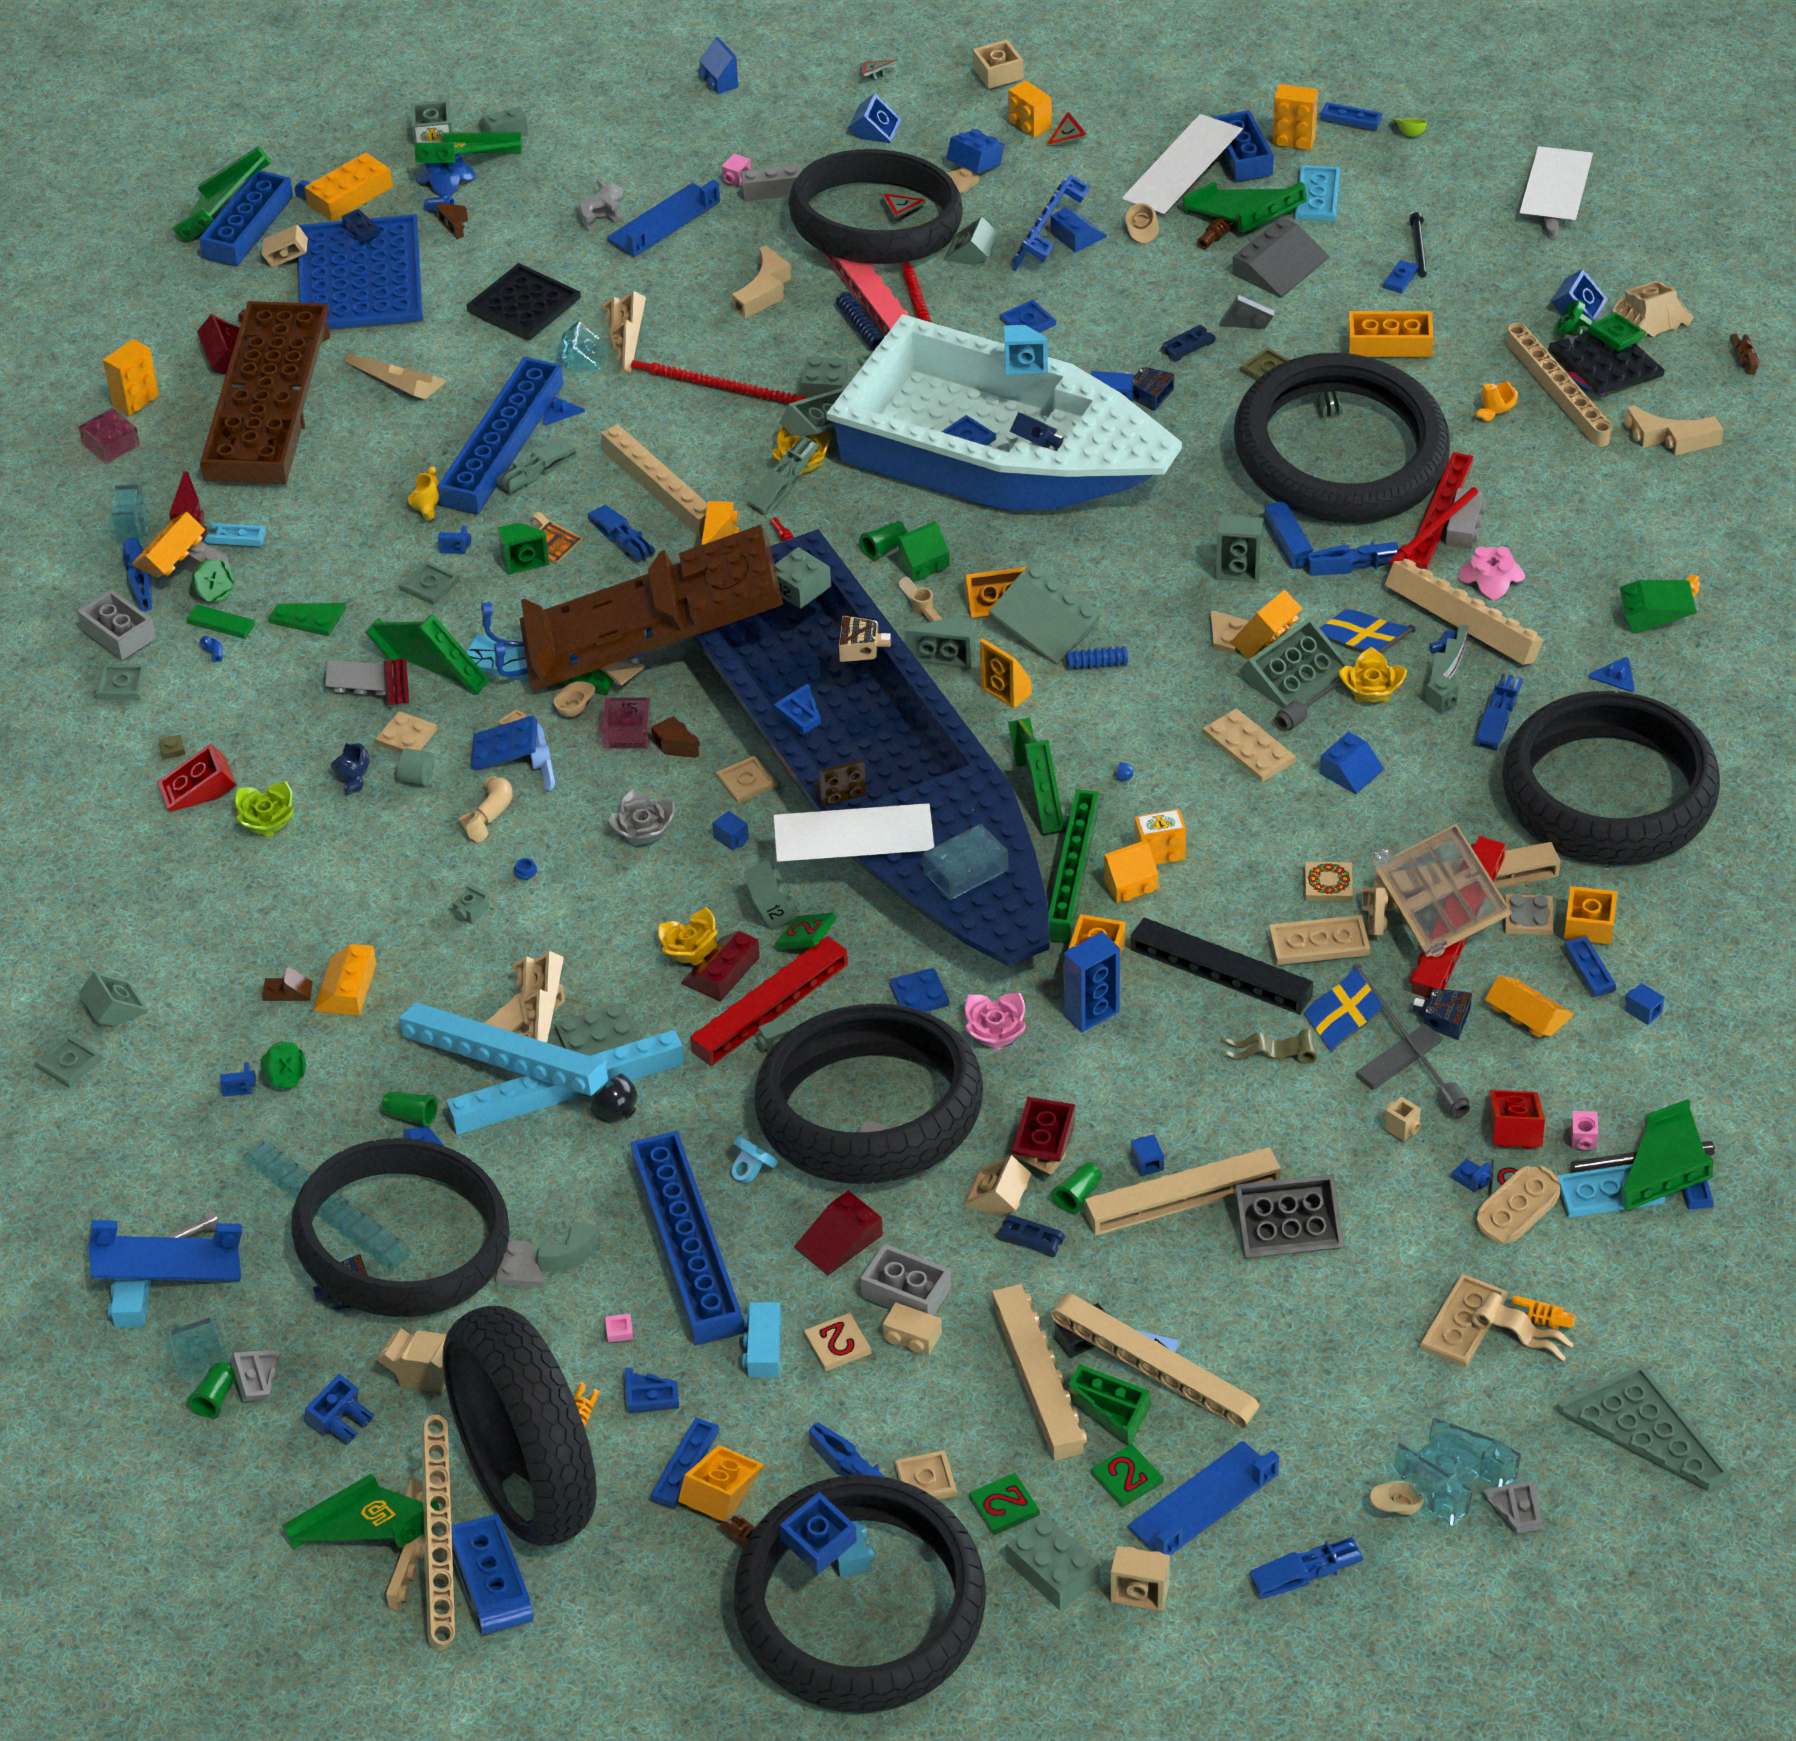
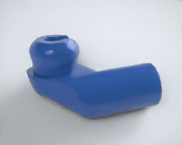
M1452 629L1446 630L1441 641L1430 643L1432 654L1445 651L1447 639H1457L1456 632Z

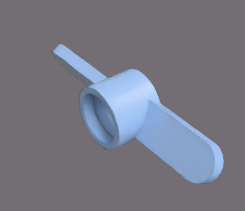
M537 723L536 752L530 754L533 770L541 768L545 790L552 791L555 780L549 748L546 745L543 728Z

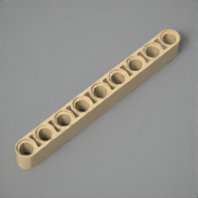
M1510 324L1507 336L1508 347L1585 436L1596 446H1607L1610 443L1612 427L1609 420L1524 324Z
M1065 1293L1051 1312L1052 1319L1060 1326L1234 1425L1237 1424L1240 1428L1247 1426L1259 1408L1257 1400L1249 1394L1071 1293Z
M431 1415L426 1419L421 1431L428 1643L431 1648L436 1651H442L450 1646L455 1635L448 1425L442 1416ZM432 1425L437 1426L441 1433L432 1434L428 1427ZM437 1451L441 1454L442 1458L435 1460L430 1457L429 1452ZM430 1477H439L442 1480V1484H432ZM430 1503H441L443 1510L435 1511ZM435 1527L441 1528L444 1531V1535L441 1537L435 1536L431 1529ZM440 1553L445 1557V1561L441 1563L436 1562L432 1555ZM433 1580H443L446 1583V1587L442 1589L435 1587ZM434 1606H444L447 1613L444 1615L437 1614ZM435 1632H445L448 1640H438L435 1637Z

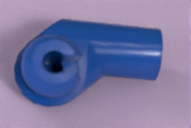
M203 636L200 639V645L205 651L212 654L213 662H221L223 660L222 644L209 636Z

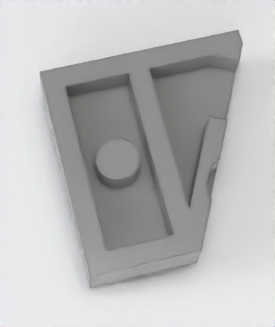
M509 1240L506 1253L497 1272V1284L544 1288V1279L530 1242Z
M279 1350L235 1352L232 1354L230 1359L243 1401L265 1400L268 1398L272 1387L271 1381L276 1370V1360L279 1357Z

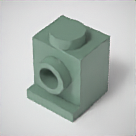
M470 883L467 885V890L452 903L456 918L460 921L465 920L470 924H473L490 908L488 893Z
M785 1017L758 1027L759 1037L757 1038V1043L761 1051L765 1050L768 1054L775 1044L792 1029Z

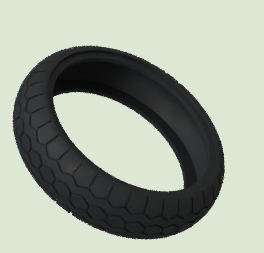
M1589 691L1557 699L1537 710L1521 724L1506 750L1503 763V787L1514 816L1539 842H1552L1556 852L1583 862L1588 861L1589 863L1600 865L1606 863V865L1614 866L1622 864L1633 865L1665 857L1688 844L1701 832L1711 818L1717 804L1720 774L1715 753L1708 739L1689 718L1663 702L1639 694L1633 695V693L1621 691L1617 693L1616 691ZM1595 737L1619 738L1646 745L1665 755L1682 771L1690 787L1675 803L1652 814L1632 818H1606L1580 812L1556 800L1540 785L1532 769L1547 753L1566 743Z
M894 1004L848 1006V1008L842 1007L821 1013L791 1029L775 1044L767 1054L759 1070L755 1086V1110L761 1130L769 1144L782 1158L796 1168L815 1177L848 1184L890 1182V1180L903 1179L933 1167L947 1158L963 1143L973 1129L980 1113L983 1098V1080L980 1066L973 1050L967 1041L943 1020L915 1008ZM869 1054L897 1055L920 1061L937 1070L951 1084L938 1104L922 1116L894 1128L873 1132H844L824 1128L804 1119L787 1104L797 1086L815 1071L839 1060Z
M485 1306L474 1309L464 1314L452 1325L446 1335L442 1355L447 1395L465 1452L488 1500L511 1532L525 1542L534 1545L550 1546L563 1543L575 1537L587 1526L592 1518L597 1498L594 1462L578 1407L554 1355L536 1328L523 1315L503 1306ZM513 1473L524 1478L531 1485L534 1501L532 1520H524L513 1509L505 1495L503 1482Z
M848 1475L818 1481L797 1490L779 1502L763 1517L748 1538L738 1562L734 1582V1608L738 1627L746 1647L760 1668L781 1688L799 1699L822 1708L841 1712L865 1713L892 1709L915 1701L941 1685L957 1670L970 1652L982 1624L986 1602L985 1575L980 1555L972 1537L955 1514L938 1499L916 1486L900 1480L875 1475ZM818 1492L826 1497L850 1521L865 1520L887 1523L914 1534L929 1545L945 1564L955 1590L952 1606L937 1632L915 1651L884 1664L862 1667L842 1666L817 1659L805 1653L790 1642L774 1623L765 1603V1594L775 1567L789 1550L781 1541L780 1524Z

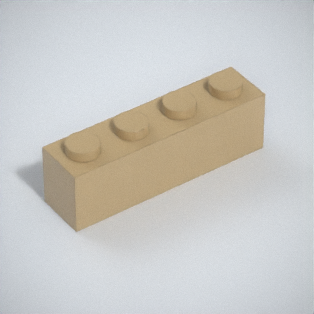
M561 984L558 985L554 1010L565 1002L564 986ZM522 993L516 994L510 1002L501 1007L496 1014L483 1023L526 1036L530 1029L524 1022L519 999Z

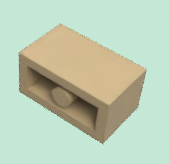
M296 224L263 239L262 255L271 267H276L305 254L308 238Z
M896 1302L883 1322V1339L887 1340L890 1344H899L910 1348L915 1353L930 1355L942 1334L941 1318Z

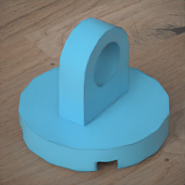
M740 1135L734 1140L733 1143L742 1149L732 1167V1175L739 1182H751L764 1163L772 1168L776 1167L778 1159L770 1153L752 1144V1142ZM748 1165L747 1172L741 1176L743 1167Z

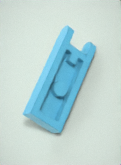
M210 523L208 529L211 532H215V535L207 534L205 542L209 544L262 547L266 529L265 526Z

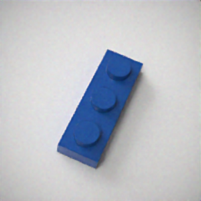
M1326 102L1321 111L1320 119L1377 131L1382 121V113Z
M1587 936L1564 942L1565 951L1593 997L1616 991V983Z

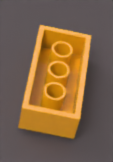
M365 152L304 188L307 205L332 222L393 187L391 169Z
M1349 311V354L1366 357H1432V311Z

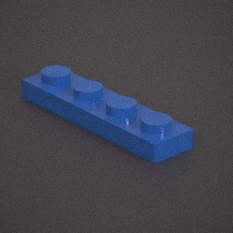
M695 1417L651 1494V1501L673 1509L677 1507L684 1475L706 1456L719 1433V1425Z

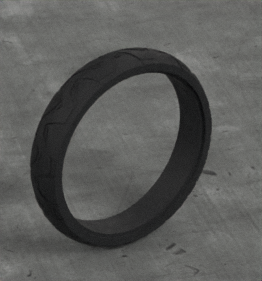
M882 149L842 151L812 162L798 175L792 185L789 196L791 220L798 233L806 242L826 254L828 253L831 256L858 263L896 264L930 256L950 242L960 226L963 214L960 192L953 179L944 170L920 157ZM864 182L886 183L906 187L928 196L940 205L943 212L927 223L910 228L869 230L832 221L816 212L808 202L818 193L840 185Z
M408 1138L378 1139L376 1141L360 1143L344 1149V1151H340L327 1159L310 1175L309 1180L303 1184L297 1196L291 1220L292 1238L298 1259L305 1271L321 1289L345 1305H350L352 1308L370 1314L389 1317H416L434 1314L435 1312L438 1313L457 1306L471 1298L491 1280L499 1269L506 1253L510 1233L508 1212L503 1197L492 1179L481 1167L465 1155L448 1147H443L433 1142ZM411 1174L438 1180L464 1194L482 1214L489 1235L479 1252L471 1260L454 1271L426 1280L391 1281L361 1274L340 1263L322 1246L313 1229L312 1222L323 1202L349 1183L375 1175Z

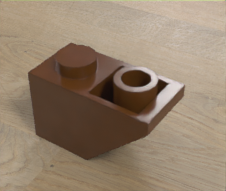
M674 716L651 727L652 742L664 755L692 758L699 756L698 747H700V742L698 738L692 735L687 730L685 724L679 722Z

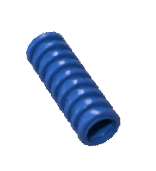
M1122 646L1120 649L1119 647H1115V649L1108 647V650H1105V648H1101V650L1095 648L1094 651L1088 649V651L1081 649V652L1077 650L1071 652L1068 650L1066 653L1067 668L1069 670H1072L1074 667L1075 669H1079V667L1086 669V666H1089V668H1093V666L1099 668L1100 665H1103V667H1106V665L1113 667V664L1117 666L1123 664L1126 666L1128 663V651L1126 646Z

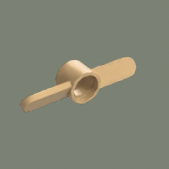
M903 577L899 581V587L912 601V610L918 614H924L930 622L942 620L933 608V592L928 588H918L909 577Z

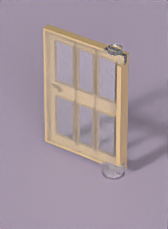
M1457 824L1396 855H1393L1389 849H1381L1375 852L1371 858V863L1427 957L1442 955L1446 947L1512 914L1509 906Z

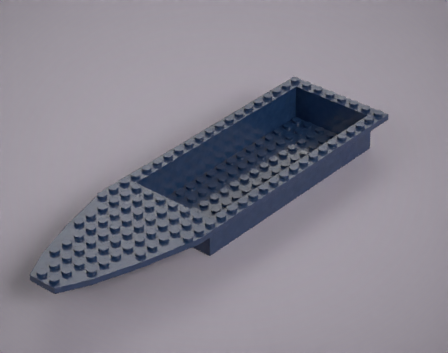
M819 529L772 545L771 549L775 564L799 547L830 566L831 587L801 609L782 598V606L692 636L698 647L815 812L930 804L934 850L848 857H851L909 906L955 938L1007 966L1049 950L1048 902L1036 852L1012 784ZM843 616L877 621L878 633L891 634V646L877 647L875 659L840 662L839 641ZM808 684L812 698H814L816 703V709H818L821 717V724L803 734L774 711V704ZM863 760L865 763L866 795L822 807L813 786V782L820 780L819 772L824 769Z

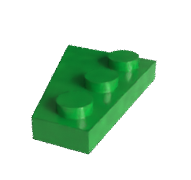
M346 603L277 604L268 619L271 624L329 636L346 610Z

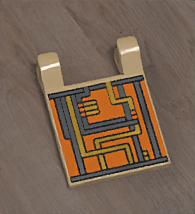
M536 512L532 516L535 519L532 524L546 533L549 561L552 563H560L583 541L582 537L549 521L540 512Z

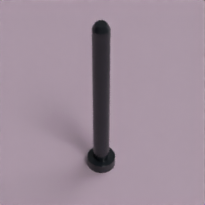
M1415 212L1410 215L1409 220L1414 228L1419 276L1424 278L1427 275L1421 227L1424 218L1421 213Z

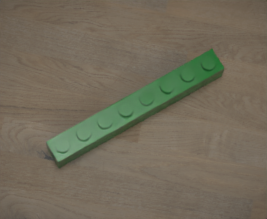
M1079 789L1075 791L1048 914L1050 941L1071 942L1099 811L1098 791Z

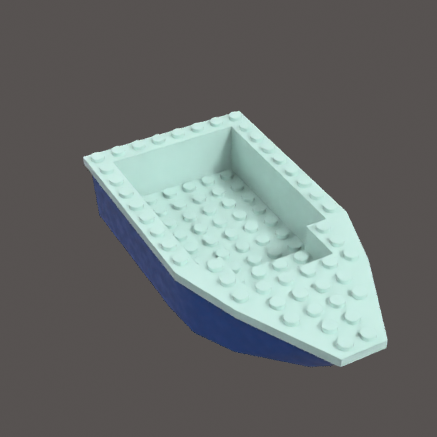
M903 314L826 413L827 420L833 421L835 425L841 461L979 504L1012 511L1059 509L1129 490L1147 481L1153 475L1165 474L1182 449V442L1123 394L1071 363L1048 357V373L1005 375L1003 343ZM1018 412L1029 415L1056 428V434L1064 438L1060 448L1057 449L1051 445L1049 448H1045L1009 432ZM967 415L996 433V440L985 446L942 433L941 431Z

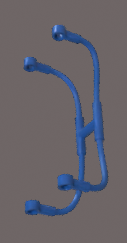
M491 602L481 603L482 626L487 636L497 642L494 644L495 666L498 673L504 677H514L528 673L527 668L510 672L503 670L504 656L506 655L505 645L524 647L523 641H510L495 636L490 630L491 615H493ZM652 627L646 629V639L653 637ZM645 652V653H643V654H640V655H637V656H634V657H631V658H628V659L642 657V656L646 655L648 652ZM570 655L571 664L579 663L578 656Z

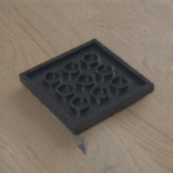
M518 263L466 306L468 312L530 340L581 298V293L572 287Z
M1589 332L1551 342L1548 348L1567 368L1575 372L1587 383L1597 395L1664 376L1665 369L1636 343L1617 351Z

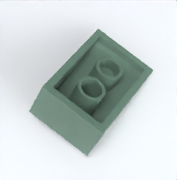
M951 617L906 627L905 644L919 663L971 669L976 651L975 619Z

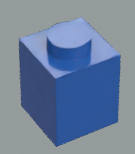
M727 811L712 822L713 837L732 851L739 846H743L749 839L748 824L730 811Z
M1641 983L1627 993L1625 997V1011L1649 1025L1663 1012L1665 997Z
M1154 1134L1131 1140V1157L1140 1176L1164 1171V1154Z

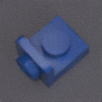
M462 525L460 533L439 532L438 543L440 553L465 554L467 546H471V534L467 532V526Z
M244 1062V1072L220 1074L223 1097L252 1094V1085H256L255 1070H250L249 1062Z
M1466 1158L1451 1172V1178L1475 1193L1480 1187L1484 1188L1490 1182L1491 1164L1486 1162L1480 1167Z

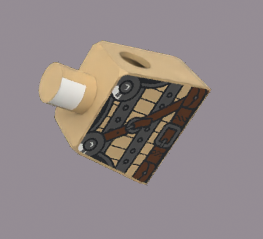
M843 616L839 641L840 662L875 659L877 647L891 646V634L878 633L877 621Z

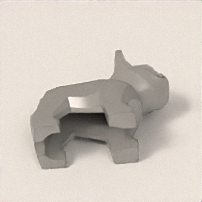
M598 178L599 193L583 200L579 206H575V210L579 212L582 224L587 231L591 232L598 229L597 225L593 223L594 218L607 217L613 223L622 221V214L617 212L618 209H621L618 200L623 197L621 185L613 182L605 184Z

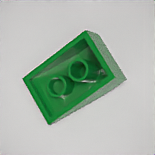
M1638 580L1620 587L1625 616L1633 633H1639L1697 613L1689 580Z

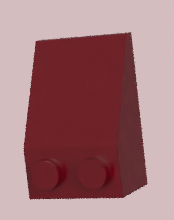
M184 471L169 513L170 520L188 512L205 529L200 535L202 539H205L207 527L203 524L204 511L200 508L199 499L190 475L187 471Z
M1027 1097L1012 1154L1060 1162L1070 1143L1074 1130L1075 1104Z
M847 1190L826 1207L794 1248L829 1276L883 1236L882 1217Z

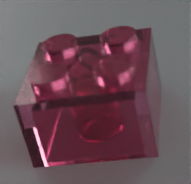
M113 408L78 426L82 445L105 464L140 446L137 427Z
M650 697L605 698L602 724L604 748H649L652 719Z

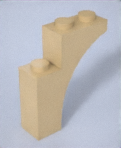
M766 245L759 248L760 264L762 267L758 275L747 286L732 294L733 309L745 319L784 299L783 283L791 279V266L789 262Z
M1633 405L1627 407V414L1624 417L1625 426L1631 429L1635 441H1639L1643 448L1665 443L1666 447L1671 449L1674 455H1679L1722 444L1724 429L1715 416L1698 420H1672L1652 415Z

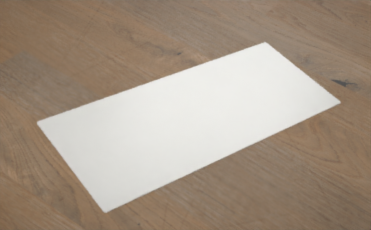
M1200 114L1122 198L1135 204H1148L1155 211L1165 214L1243 128Z
M1538 146L1520 213L1576 220L1593 153Z
M929 803L774 815L777 862L934 850Z

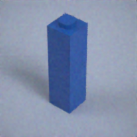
M1281 501L1265 505L1264 521L1291 568L1308 566V553H1312L1313 548L1288 505Z

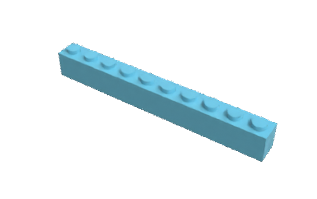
M416 1002L399 1017L402 1035L405 1038L592 1096L608 1081L604 1060Z
M675 1030L591 1055V1057L605 1061L608 1081L597 1091H600L604 1086L608 1088L614 1084L611 1079L618 1074L623 1073L632 1081L684 1065L683 1045ZM523 1076L448 1099L447 1107L449 1119L456 1135L586 1094L529 1076Z

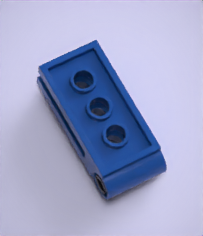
M499 1514L452 1525V1559L480 1634L484 1635L532 1622L534 1618L530 1597Z

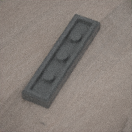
M1423 1024L1409 1034L1423 1055L1442 1042V1036L1426 1024ZM1403 1038L1356 1071V1078L1371 1090H1375L1420 1057L1406 1038Z

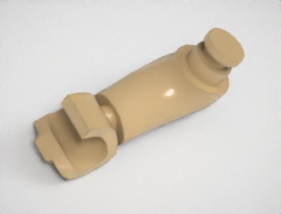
M495 775L489 776L484 783L488 797L476 811L458 818L469 839H473L477 843L483 841L488 836L486 825L495 820L510 805L513 791L511 784L505 778H498Z

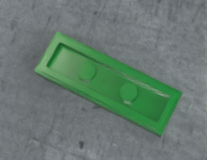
M196 605L187 617L188 624L246 639L255 627V620L201 605Z

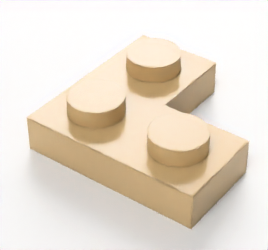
M1362 887L1361 910L1368 911L1367 934L1383 935L1384 930H1386L1387 918L1384 916V909L1388 904V895L1385 893V888Z

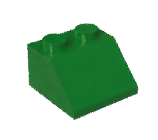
M936 521L898 537L899 568L913 583L950 567L949 549Z
M522 523L498 527L501 558L508 575L550 565L545 531Z

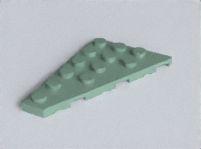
M1642 1364L1563 1400L1557 1405L1559 1413L1707 1490L1723 1484L1731 1478L1729 1470Z

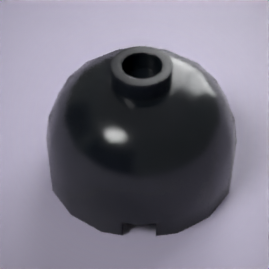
M622 1073L612 1078L611 1081L614 1084L608 1088L604 1086L591 1103L593 1107L591 1110L605 1121H619L624 1117L629 1119L636 1111L634 1106L637 1102L638 1093L634 1084Z

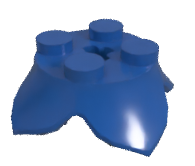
M455 154V163H425L417 175L416 182L420 184L429 182L436 193L441 196H450L458 188L460 180L471 181L476 179V174L464 162L460 154Z

